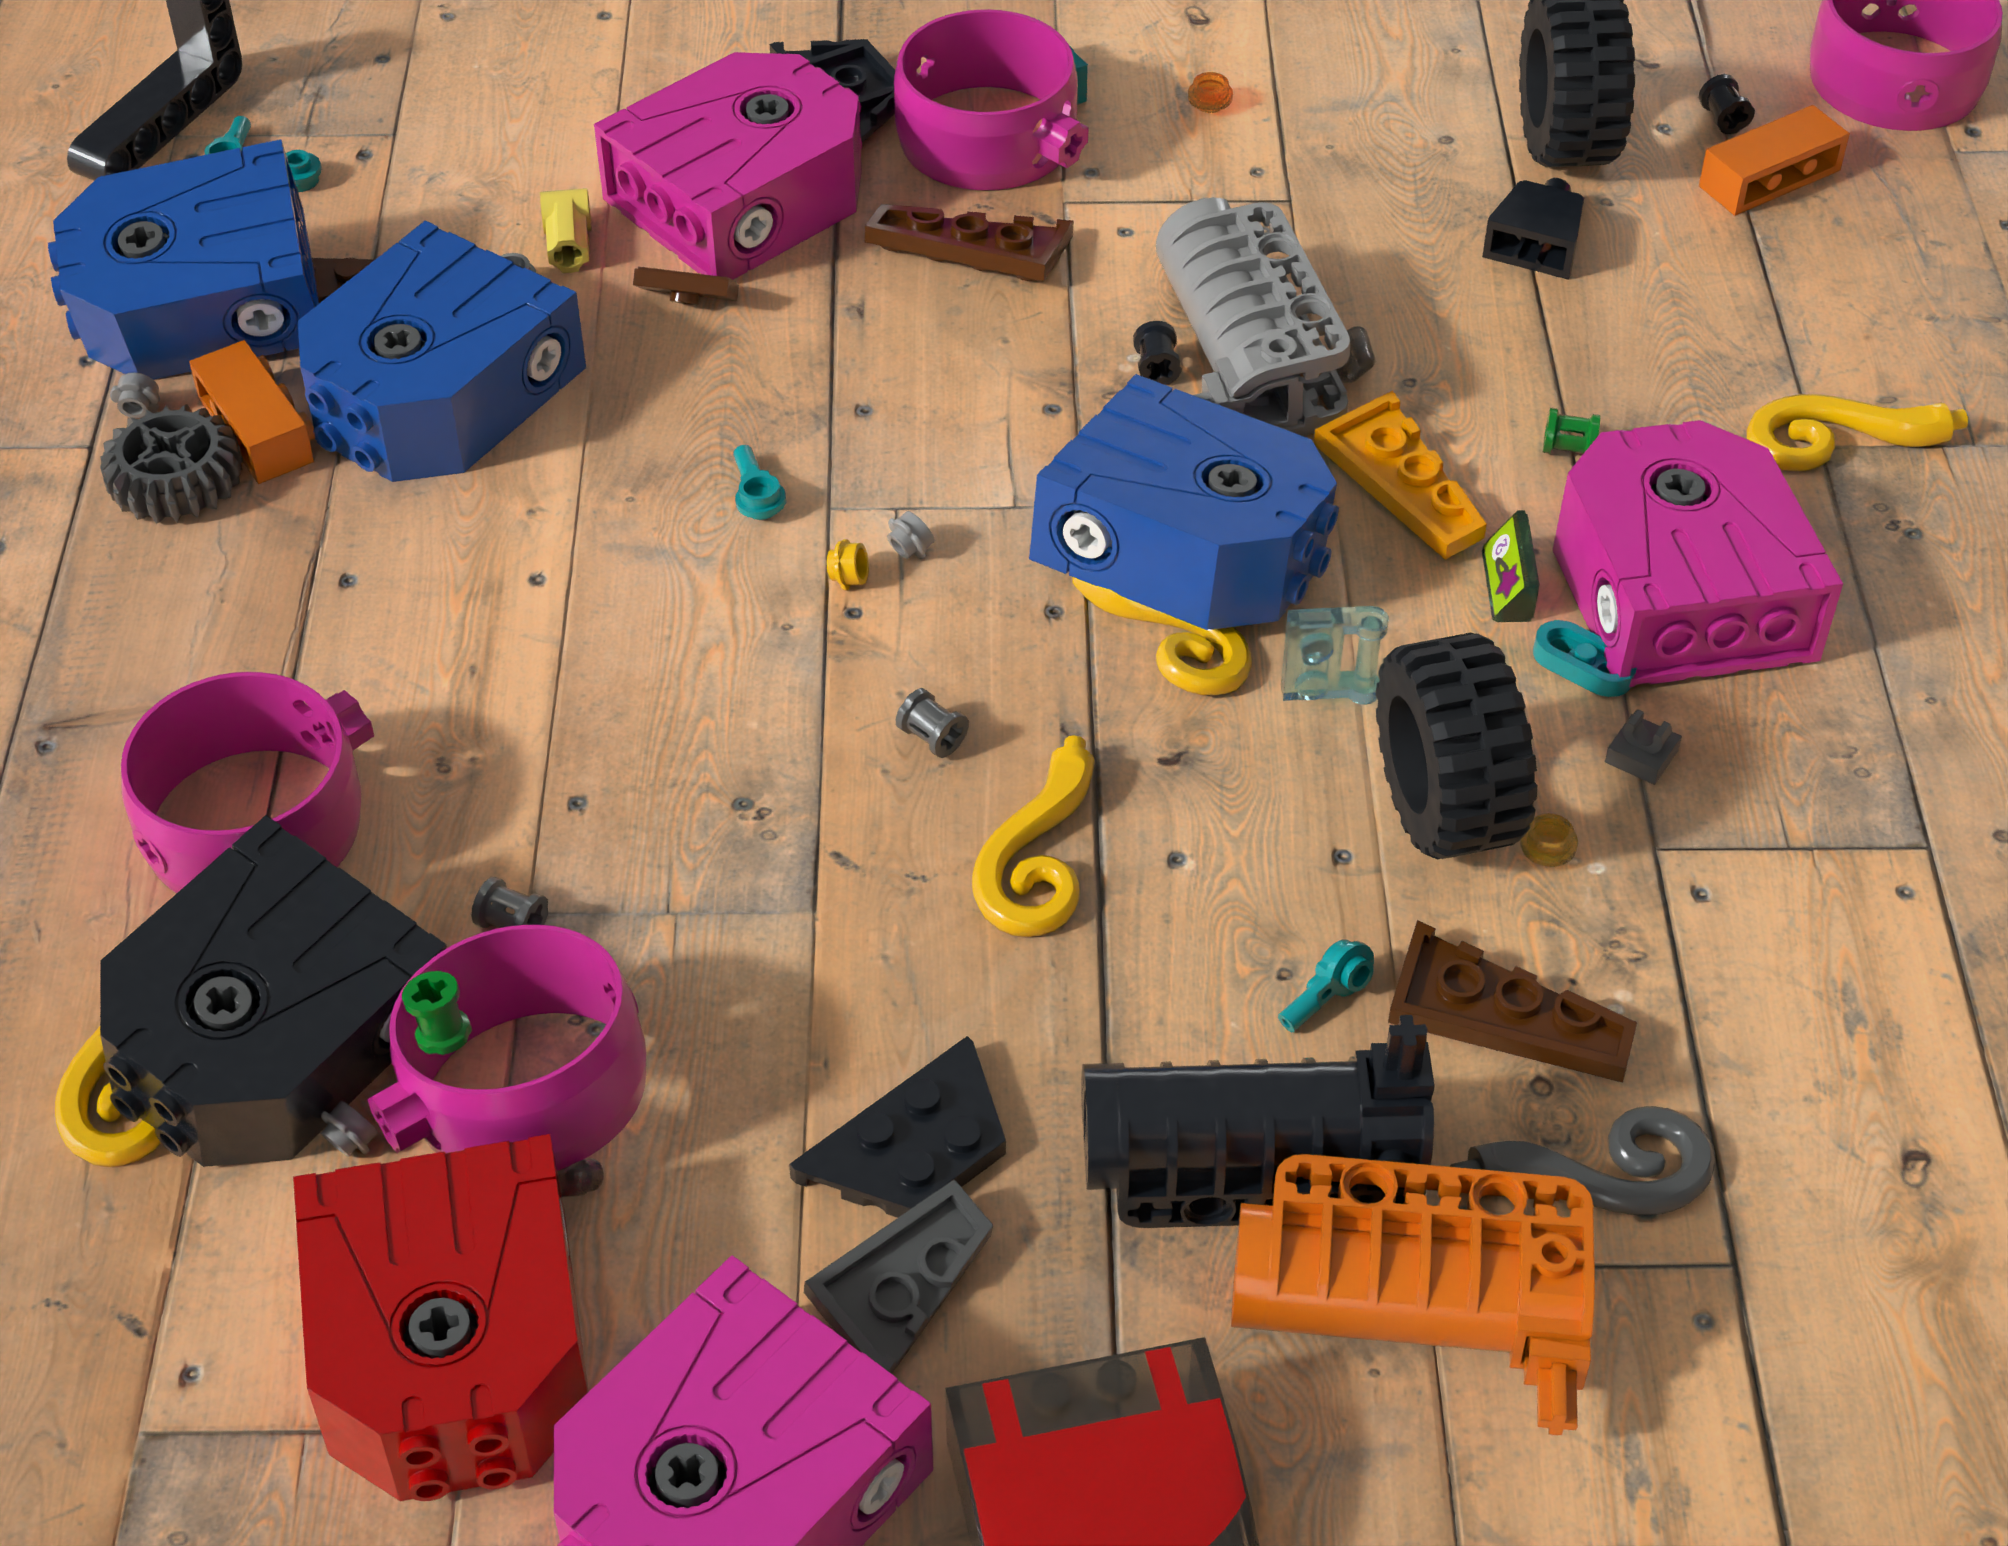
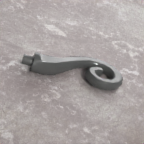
M1644 1106L1629 1110L1615 1120L1608 1135L1609 1154L1617 1166L1633 1177H1657L1663 1172L1666 1160L1663 1154L1640 1149L1636 1145L1635 1139L1642 1135L1663 1137L1677 1148L1681 1155L1682 1164L1677 1172L1662 1179L1630 1181L1616 1178L1592 1169L1558 1152L1525 1141H1502L1470 1147L1468 1160L1453 1163L1450 1167L1567 1177L1575 1179L1586 1187L1591 1194L1594 1207L1631 1215H1656L1684 1207L1706 1189L1714 1171L1715 1155L1714 1147L1708 1135L1686 1115L1669 1108Z

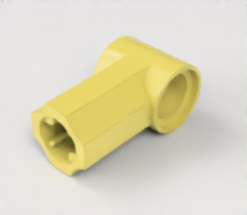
M588 189L540 192L542 223L547 239L549 265L556 266L562 273L579 272L580 267L584 263L589 262L588 231L592 230Z

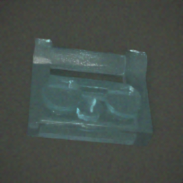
M1376 606L1288 610L1281 676L1283 701L1349 698L1353 702L1362 705L1375 702L1377 700L1376 684L1380 681L1376 675L1380 641L1385 637L1388 630L1389 616L1387 612ZM1357 634L1359 636L1354 671H1340L1344 635Z

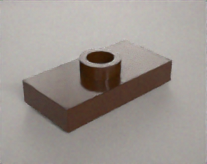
M639 266L638 269L635 268L634 286L644 290L671 293V302L698 305L699 297L737 301L739 284L728 277Z

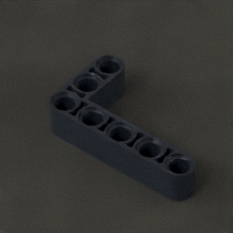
M166 0L177 51L73 140L67 155L70 171L95 181L101 176L139 169L236 83L242 70V55L229 0Z

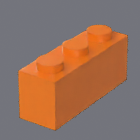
M1810 105L1707 148L1699 187L1736 216L1841 171L1850 133L1816 106Z
M243 340L189 361L199 400L208 410L210 416L221 415L224 423L232 427L234 435L237 436L243 463L258 484L314 462L310 441L315 440L312 423L304 411L296 412L292 396L284 383L278 385L275 383L272 369L264 355L257 357L246 341Z

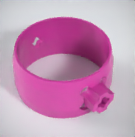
M1822 0L1810 45V76L1812 83L1820 96L1833 108L1855 120L1872 126L1892 130L1921 131L1953 124L1972 112L1989 84L2002 39L2003 12L2000 1ZM1869 4H1876L1878 9L1872 15H1866L1862 12ZM1906 5H1915L1917 8L1916 11L1907 16H1902L1899 13V10ZM1895 32L1913 35L1941 45L1950 52L1921 53L1904 51L1874 42L1860 33ZM1923 85L1925 92L1929 94L1921 95L1918 102H1911V97L1906 92H1914L1916 86Z
M1003 10L962 11L945 15L926 23L913 32L902 45L894 75L895 124L902 150L909 162L921 173L938 182L970 190H1001L1022 186L1046 176L1059 165L1069 168L1080 158L1082 149L1088 143L1089 127L1077 121L1078 77L1072 50L1061 34L1040 20L1024 14ZM924 57L926 62L922 64L921 72L918 73L917 69L921 65V58ZM978 87L1011 89L1040 99L1024 107L997 112L959 110L932 101L941 95L953 91ZM1042 119L1040 127L1033 133L1036 124ZM1038 153L1041 154L1042 156L1037 162V164H1033L1032 161L1034 160V158L1038 155Z
M263 672L221 674L193 682L172 692L157 702L142 716L132 729L122 752L121 792L137 847L157 877L173 892L178 893L229 847L232 848V844L254 825L217 831L179 826L156 815L165 798L185 778L215 761L248 752L281 751L313 759L329 768V771L323 781L306 799L287 812L273 818V820L280 824L288 833L298 837L326 857V860L338 867L350 851L359 828L361 786L353 750L374 737L371 721L362 711L359 702L345 690L339 694L335 693L325 700L309 686L277 674Z
M549 925L508 926L479 933L438 953L408 980L409 982L416 976L430 971L447 972L455 977L460 990L457 1001L459 1010L468 1016L472 1027L468 1041L482 1032L507 1021L548 1013H564L589 1017L606 1024L603 1031L584 1052L571 1062L538 1079L496 1089L453 1087L436 1082L433 1079L442 1065L456 1051L445 1055L437 1053L427 1054L419 1048L414 1035L418 1024L415 1016L406 1011L402 1000V989L394 1004L389 1024L391 1060L398 1082L367 1099L373 1117L396 1153L423 1138L435 1153L444 1151L449 1153L461 1151L468 1147L504 1141L515 1142L527 1140L528 1137L550 1134L557 1171L591 1156L613 1140L631 1120L640 1104L646 1083V1044L638 1017L639 1010L636 999L611 955L600 944L581 933Z

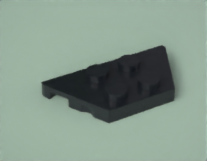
M853 39L841 42L829 40L811 41V50L785 51L784 42L769 44L770 53L800 54L810 61V64L815 68L820 67L825 73L837 80L842 87L850 88L859 96L861 106L859 112L860 138L862 143L895 114V69L868 39Z
M966 1036L789 1164L790 1178L796 1184L805 1187L812 1180L841 1190V1199L861 1206H877L883 1209L886 1214L897 1218L953 1180L960 1187H963L1006 1154V1139L974 1042Z

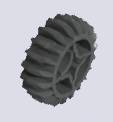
M166 404L161 412L152 413L146 409L145 417L140 419L127 418V427L113 429V439L103 443L104 452L100 457L102 463L100 469L106 491L111 495L112 500L116 501L120 506L122 512H133L137 520L150 515L157 524L165 517H172L177 523L181 516L192 514L198 518L201 509L205 507L217 509L218 499L231 498V488L240 484L239 476L241 474L240 471L243 470L241 464L243 458L237 436L234 435L232 427L224 423L221 415L210 416L206 408L192 412L188 404H186L179 410H171Z

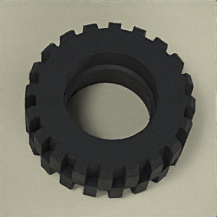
M1530 0L1528 3L1529 10L1525 12V25L1521 34L1522 47L1519 57L1521 117H1523L1524 137L1527 138L1528 151L1532 154V159L1546 168L1606 165L1616 160L1625 149L1627 144L1626 136L1630 133V119L1634 109L1635 49L1632 45V24L1629 23V11L1627 5L1623 3L1624 0Z
M1472 632L1396 647L1383 659L1384 663L1380 665L1378 671L1380 681L1376 684V697L1378 699L1376 723L1379 725L1380 737H1378L1380 753L1383 754L1385 764L1384 773L1386 781L1391 788V798L1395 810L1400 814V823L1405 833L1410 834L1411 843L1421 853L1438 860L1512 846L1519 842L1529 831V824L1534 820L1536 812L1533 803L1537 799L1538 785L1535 783L1537 765L1536 755L1533 754L1531 740L1533 735L1531 725L1527 722L1524 710L1526 705L1522 692H1519L1515 683L1517 678L1513 669L1505 663L1504 653L1499 647L1494 646V641Z

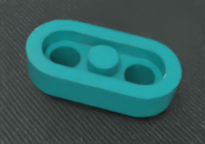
M1553 620L1544 623L1537 630L1533 646L1535 660L1544 668L1597 695L1617 697L1627 693L1631 689L1629 687L1631 679L1635 676L1637 668H1632L1630 677L1619 678L1618 674H1610L1604 657L1607 645H1605L1600 636L1577 624L1564 620Z

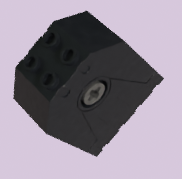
M265 815L233 843L232 848L229 847L100 960V1036L106 1061L103 1066L109 1076L112 1090L110 1095L111 1102L128 1120L136 1122L141 1118L142 1121L153 1126L156 1129L157 1138L171 1153L179 1157L187 1153L188 1156L203 1167L292 1160L328 1125L321 1118L323 1111L330 1114L340 1101L349 1105L392 1063L389 1024L394 1004L408 980L434 956L447 949V945L433 934L426 932L411 918L387 901L380 899L365 885L341 868L334 866L326 860V857L298 837L288 833L280 824Z

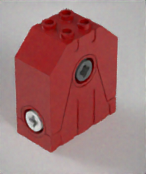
M551 1135L528 1137L527 1140L515 1142L504 1141L468 1147L461 1151L449 1153L444 1151L402 1158L400 1161L383 1164L377 1162L335 1169V1172L317 1175L316 1173L293 1176L306 1383L328 1454L398 1501L410 1499L433 1501L446 1496L449 1492L477 1487L500 1489L511 1485L515 1480L532 1478L554 1453V1425L589 1392L565 1209Z

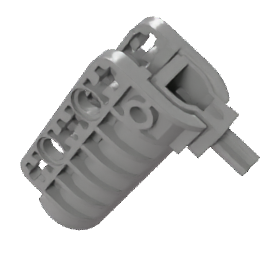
M1212 197L1190 202L1168 217L1158 233L1156 253L1214 371L1202 375V393L1194 396L1301 436L1315 434V429L1348 413L1347 390L1335 369L1344 366L1348 362L1350 357V337L1283 211L1278 206L1265 202L1231 208L1226 199ZM1259 222H1262L1266 227L1270 226L1269 234L1264 235V229ZM1273 252H1282L1289 255L1283 259L1266 257ZM1289 273H1291L1294 284L1297 287H1302V294L1296 296L1293 284L1286 277ZM1306 314H1317L1322 318L1318 321H1310ZM1325 335L1324 340L1330 350H1327L1322 345L1319 339L1320 336ZM1323 395L1326 407L1331 410H1325L1323 406H1317L1318 396Z

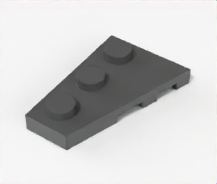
M953 1180L805 1281L803 1293L837 1334L846 1339L847 1343L859 1352H863L892 1374L991 1237L993 1224L960 1185Z

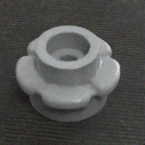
M124 374L120 377L118 385L111 388L110 398L113 402L118 403L119 411L125 416L142 418L145 416L146 409L152 413H156L159 409L157 404L160 401L159 387L152 378L144 374Z
M906 511L896 520L891 518L888 521V525L892 532L887 535V539L894 550L906 559L910 558L913 554L919 559L925 558L926 549L935 541L927 525L910 511Z
M340 1101L330 1114L323 1111L321 1118L328 1125L321 1134L335 1148L348 1157L356 1148L364 1154L370 1151L367 1145L376 1136L378 1131L360 1113L343 1101Z

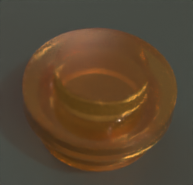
M1205 72L1197 75L1193 80V84L1188 89V101L1190 104L1205 113H1216L1225 109L1233 100V90L1229 85L1228 79L1216 72Z

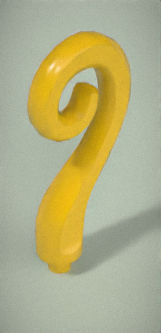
M1799 394L1782 397L1762 406L1753 414L1746 432L1748 440L1765 446L1770 450L1780 469L1805 471L1820 467L1828 462L1835 449L1834 433L1829 427L1819 421L1846 426L1894 445L1923 447L1949 442L1952 439L1954 430L1964 429L1968 426V416L1963 408L1950 411L1948 406L1942 402L1926 406L1894 409L1836 396ZM1790 423L1788 429L1790 438L1792 440L1808 441L1812 445L1805 448L1789 447L1778 441L1773 432L1780 426Z
M1072 577L1073 585L1091 603L1105 612L1119 617L1165 624L1190 631L1168 635L1161 641L1156 653V663L1159 671L1175 686L1187 692L1200 695H1220L1235 691L1245 683L1252 667L1251 652L1245 638L1235 627L1205 630L1122 597L1110 589L1095 586ZM1215 647L1221 654L1224 663L1211 669H1201L1188 665L1180 657L1188 656L1202 663H1207L1211 660Z
M1072 735L1066 737L1064 746L1052 752L1047 780L1043 790L994 831L983 845L975 861L972 873V890L978 908L987 921L1000 931L1010 935L1032 937L1055 931L1070 919L1078 905L1080 888L1076 874L1069 865L1055 857L1047 855L1029 857L1019 862L1011 874V888L1014 893L1020 896L1027 894L1037 882L1045 881L1052 884L1056 888L1055 895L1045 904L1023 906L1014 903L1003 892L1002 876L1007 863L1019 850L1073 814L1085 798L1092 779L1095 760L1093 755L1085 750L1086 741L1080 736Z
M99 1027L72 1059L61 1079L55 1101L56 1125L65 1145L76 1156L93 1165L104 1167L123 1166L138 1161L153 1152L161 1142L156 1136V1129L142 1120L134 1128L115 1134L103 1133L92 1126L88 1116L89 1100L100 1077L106 1072L103 1066L106 1061ZM110 1083L103 1087L97 1101V1113L106 1122H114L121 1115L111 1102L110 1095L112 1090Z

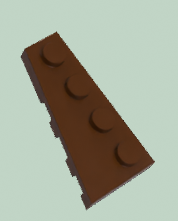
M881 204L865 225L864 242L879 245L888 251H907L925 255L933 261L948 260L970 265L973 269L979 271L993 270L1012 274L1018 279L1025 281H1044L1073 237L1074 220L1057 219L1056 227L1033 225L1034 217L1014 215L1013 223L987 221L986 213L967 211V214H960L954 218H944L942 209Z

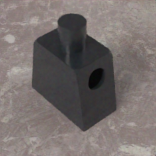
M1551 178L1546 181L1545 185L1527 180L1519 181L1488 218L1482 257L1569 280L1584 197L1579 193L1571 192L1570 185L1560 178Z

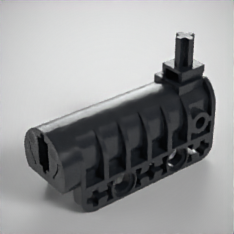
M1400 1015L1398 1025H1389L1387 1043H1371L1370 1050H1355V1056H1351L1348 1061L1316 1062L1313 1057L1303 1058L1301 1063H1268L1267 1059H1256L1254 1064L1220 1065L1219 1060H1209L1207 1065L1173 1066L1171 1061L1161 1062L1160 1067H1125L1124 1063L1082 1064L1081 1108L1086 1189H1116L1119 1219L1124 1224L1136 1228L1239 1226L1241 1203L1273 1206L1274 1183L1278 1166L1285 1159L1293 1155L1309 1154L1431 1165L1434 1142V1107L1431 1100L1435 1084L1429 1045L1426 1042L1428 1031L1426 1024L1414 1025L1413 1015ZM1297 1177V1193L1310 1194V1179ZM1331 1181L1330 1198H1338L1340 1182ZM1356 1184L1350 1189L1354 1198L1367 1204L1379 1202L1385 1197V1193L1377 1185ZM1398 1187L1395 1203L1404 1204L1405 1188Z

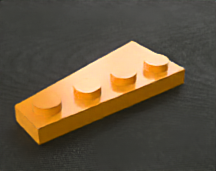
M1393 390L1315 429V446L1443 559L1446 560L1485 538L1487 523L1458 482L1448 479L1443 471L1444 462L1435 450L1429 451L1420 439V428L1412 417L1406 418L1401 412L1400 400Z

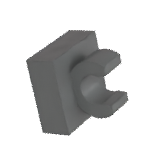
M1638 709L1634 714H1631L1609 745L1605 763L1655 785L1679 751L1682 736L1672 732L1671 724L1666 721L1659 726L1643 719L1644 712Z

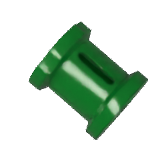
M1550 408L1542 452L1550 454L1553 449L1585 453L1599 435L1601 415L1592 414L1590 418L1559 414L1557 408ZM1560 431L1581 433L1583 437L1561 434Z
M430 971L420 974L410 980L402 992V1000L406 1011L415 1016L418 1024L414 1034L418 1046L427 1054L437 1053L445 1055L457 1051L467 1043L468 1036L472 1032L468 1016L459 1010L457 1004L460 994L455 977L447 972Z

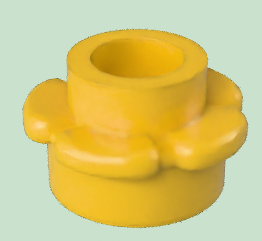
M848 539L838 541L835 550H830L827 555L829 578L841 584V588L845 591H849L851 585L865 584L869 574V560L863 543H850Z

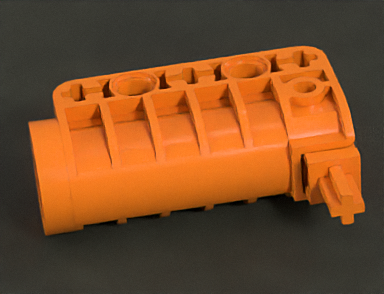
M1301 1154L1285 1159L1278 1166L1275 1175L1273 1206L1241 1203L1234 1268L1231 1327L1509 1353V1368L1524 1369V1385L1537 1386L1538 1427L1548 1428V1434L1562 1435L1563 1429L1576 1431L1578 1428L1577 1390H1583L1591 1362L1590 1338L1592 1337L1595 1299L1593 1201L1590 1192L1583 1184L1575 1179L1561 1176ZM1297 1177L1310 1179V1194L1297 1193ZM1331 1181L1340 1182L1338 1198H1330ZM1356 1184L1377 1185L1385 1193V1197L1379 1202L1367 1204L1354 1198L1350 1189ZM1398 1187L1405 1188L1404 1204L1395 1203ZM1425 1190L1438 1191V1196L1441 1198L1440 1204L1437 1206L1427 1204V1198L1424 1195ZM1460 1193H1469L1467 1210L1459 1209L1462 1198ZM1485 1195L1504 1196L1512 1202L1514 1209L1505 1215L1492 1214L1481 1206L1479 1200ZM1528 1199H1534L1533 1208L1535 1210L1533 1215L1524 1214ZM1566 1200L1567 1207L1571 1210L1570 1217L1557 1216V1209L1553 1206L1554 1201Z

